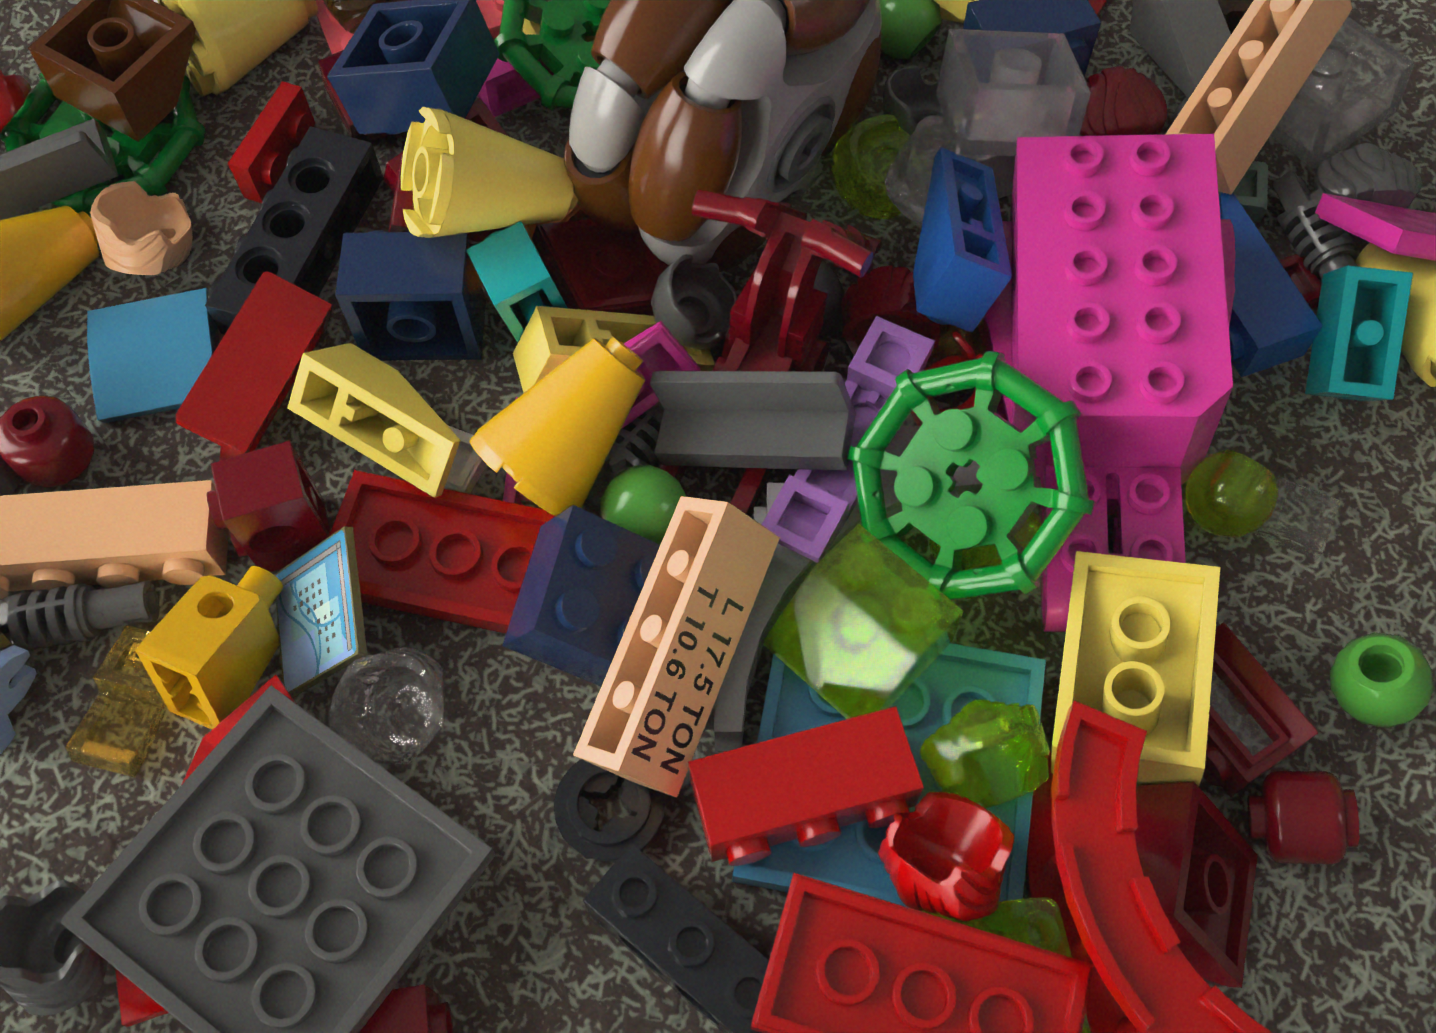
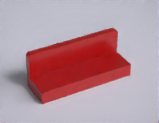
M264 272L178 409L176 423L220 445V461L255 451L295 383L303 353L313 351L326 330L332 304L271 272Z

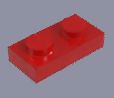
M284 81L280 83L227 163L244 198L262 203L266 193L275 187L285 170L292 149L299 146L310 126L315 127V120L302 87Z

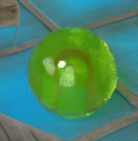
M1224 449L1204 458L1189 475L1184 491L1187 510L1196 524L1208 533L1231 538H1239L1258 530L1272 517L1279 497L1276 477L1270 470L1255 460L1229 449Z

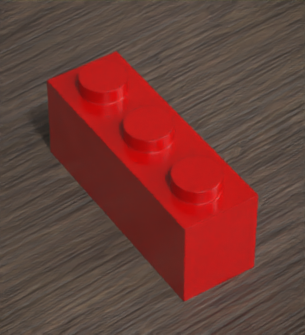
M896 706L688 761L690 782L711 861L714 862L728 858L730 866H741L762 860L771 854L770 846L798 839L801 847H810L831 841L841 835L840 827L867 820L870 828L888 826L890 823L895 822L894 815L896 812L900 814L910 813L909 808L916 806L924 788Z

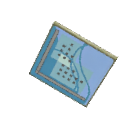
M342 527L274 574L283 584V589L275 601L283 684L292 697L299 695L367 655L353 527Z

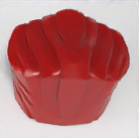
M928 792L915 806L914 812L906 814L896 812L894 815L895 822L890 823L887 828L886 838L881 842L878 855L880 860L885 863L884 868L890 874V879L905 906L918 911L933 914L939 913L944 917L955 918L961 921L983 918L998 909L1003 876L1014 844V834L1004 822L992 812L967 797L947 792Z

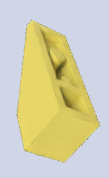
M536 306L513 352L523 393L593 338L606 345L614 336L624 344L655 325L654 316ZM683 346L698 364L701 371L713 370L715 363L710 349L698 350Z
M352 343L303 353L287 408L432 497L441 496L461 440L401 373Z

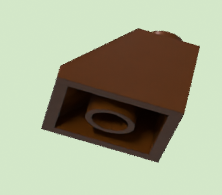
M81 0L34 41L28 49L55 97L140 142L177 106L196 28L193 21L152 0Z

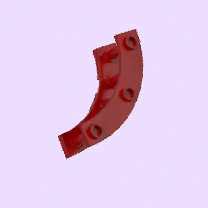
M1074 700L1068 709L1058 742L1054 772L1051 773V752L1042 749L1036 763L1025 872L1029 900L1043 948L1094 964L1084 1026L1089 1033H1273L1247 1015L1223 994L1216 985L1210 987L1195 971L1177 946L1181 941L1160 905L1149 876L1144 877L1137 853L1134 831L1138 828L1136 785L1139 760L1147 731Z

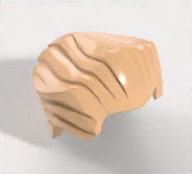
M135 181L112 184L104 188L94 199L90 214L104 264L109 269L126 274L157 275L168 269L180 266L189 256L192 248V225L184 202L178 194L169 193L163 196H148L147 192Z

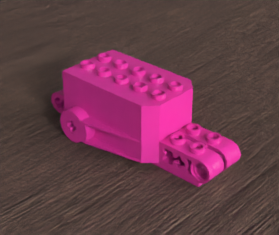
M1214 134L1017 137L1010 220L1002 221L1012 278L980 321L979 328L985 352L1003 353L1009 365L1062 401L1075 402L1081 412V416L1077 419L1088 496L1089 500L1095 501L1092 515L1085 514L1041 574V614L1044 632H1066L1076 551L1186 563L1181 486L1202 467L1233 388L1229 327L1235 293V235L1231 220L1220 218ZM1002 394L997 407L998 415L1023 432L1037 418ZM1048 441L1036 447L1037 459L1034 458L1036 476L1040 477L1042 488L1058 490L1051 441ZM1040 505V526L1053 510L1052 508ZM1107 515H1112L1113 531L1111 541L1113 542V554H1109Z

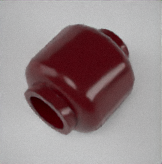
M44 395L25 398L12 405L0 417V456L22 479L30 484L47 488L65 485L78 478L90 465L95 452L93 435L72 407L60 399Z
M1271 772L1262 783V796H1248L1250 838L1265 839L1267 853L1277 863L1336 864L1344 859L1347 847H1358L1359 816L1354 789H1343L1337 776L1331 772Z

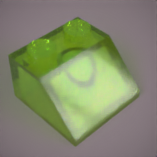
M858 523L812 568L765 637L764 646L846 719L889 708L953 641L964 611Z

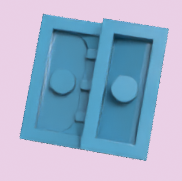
M207 288L87 312L88 359L98 421L109 423L180 408L220 343L217 325L205 307L209 294Z

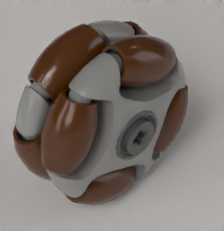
M610 0L602 15L591 49L592 57L600 66L597 70L585 67L571 112L569 140L565 146L564 165L574 185L573 192L578 199L577 205L591 221L613 232L635 233L640 231V235L648 248L658 259L665 262L667 266L685 254L693 257L692 263H716L719 266V273L743 262L766 241V238L749 231L745 226L692 216V206L697 190L701 189L741 198H761L776 203L781 202L792 192L802 196L822 171L823 164L819 162L820 157L828 155L851 131L863 113L874 88L881 54L882 20L880 0Z

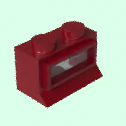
M1223 622L1215 631L1206 761L1203 777L1212 785L1222 786L1228 795L1232 797L1291 756L1319 732Z

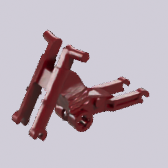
M698 189L693 201L692 216L745 226L749 231L761 235L768 240L757 267L730 310V328L724 342L722 357L720 356L716 361L713 371L822 372L829 352V342L818 339V335L823 328L824 310L827 303L825 301L828 293L813 288L822 259L825 258L834 262V267L844 268L859 277H863L865 274L871 273L874 267L872 262L875 254L881 249L882 240L865 235L848 225L847 229H844L826 220L822 222L812 219L810 222L806 221L807 213L791 208L792 204L776 203L761 198H741ZM660 463L658 468L667 471L680 482L687 466H665ZM746 468L730 504L751 517L773 468Z

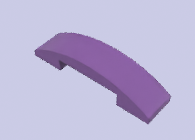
M878 316L875 317L848 366V376L845 382L856 412L851 441L852 447H856L897 386L895 377L906 369L911 370L913 373L924 371L934 348V340ZM848 460L847 470L798 469L794 476L789 475L762 523V526L780 537L779 545L820 563L858 502L852 460Z

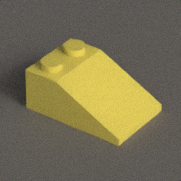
M1076 551L1052 740L1051 773L1054 772L1057 746L1068 709L1075 700L1147 731L1139 760L1136 786L1193 781L1198 786L1200 785L1206 761L1220 567Z

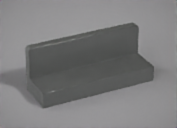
M95 119L0 154V220L17 216L119 176L106 132Z
M654 371L652 373L650 386L664 407L654 452L662 465L847 470L849 460L847 455L849 446H851L856 412L843 378L838 372Z

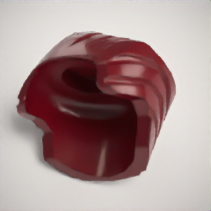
M1123 66L1103 69L1101 73L1090 75L1087 82L1081 83L1076 88L1071 97L1063 126H1067L1069 136L1159 135L1167 119V104L1161 90L1144 74L1138 73L1134 68L1124 69Z
M893 265L872 269L871 273L858 277V284H852L846 291L841 304L843 317L841 339L845 338L854 355L876 316L934 340L933 349L937 348L943 325L935 323L924 314L917 312L913 272L907 267L894 268Z

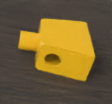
M250 566L237 585L212 575L200 577L139 644L135 651L170 712L213 729L249 698L279 646V635L268 610L283 589V584L274 574L261 567Z

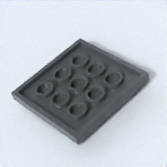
M270 685L61 919L60 923L193 1033H359L496 854L489 845Z

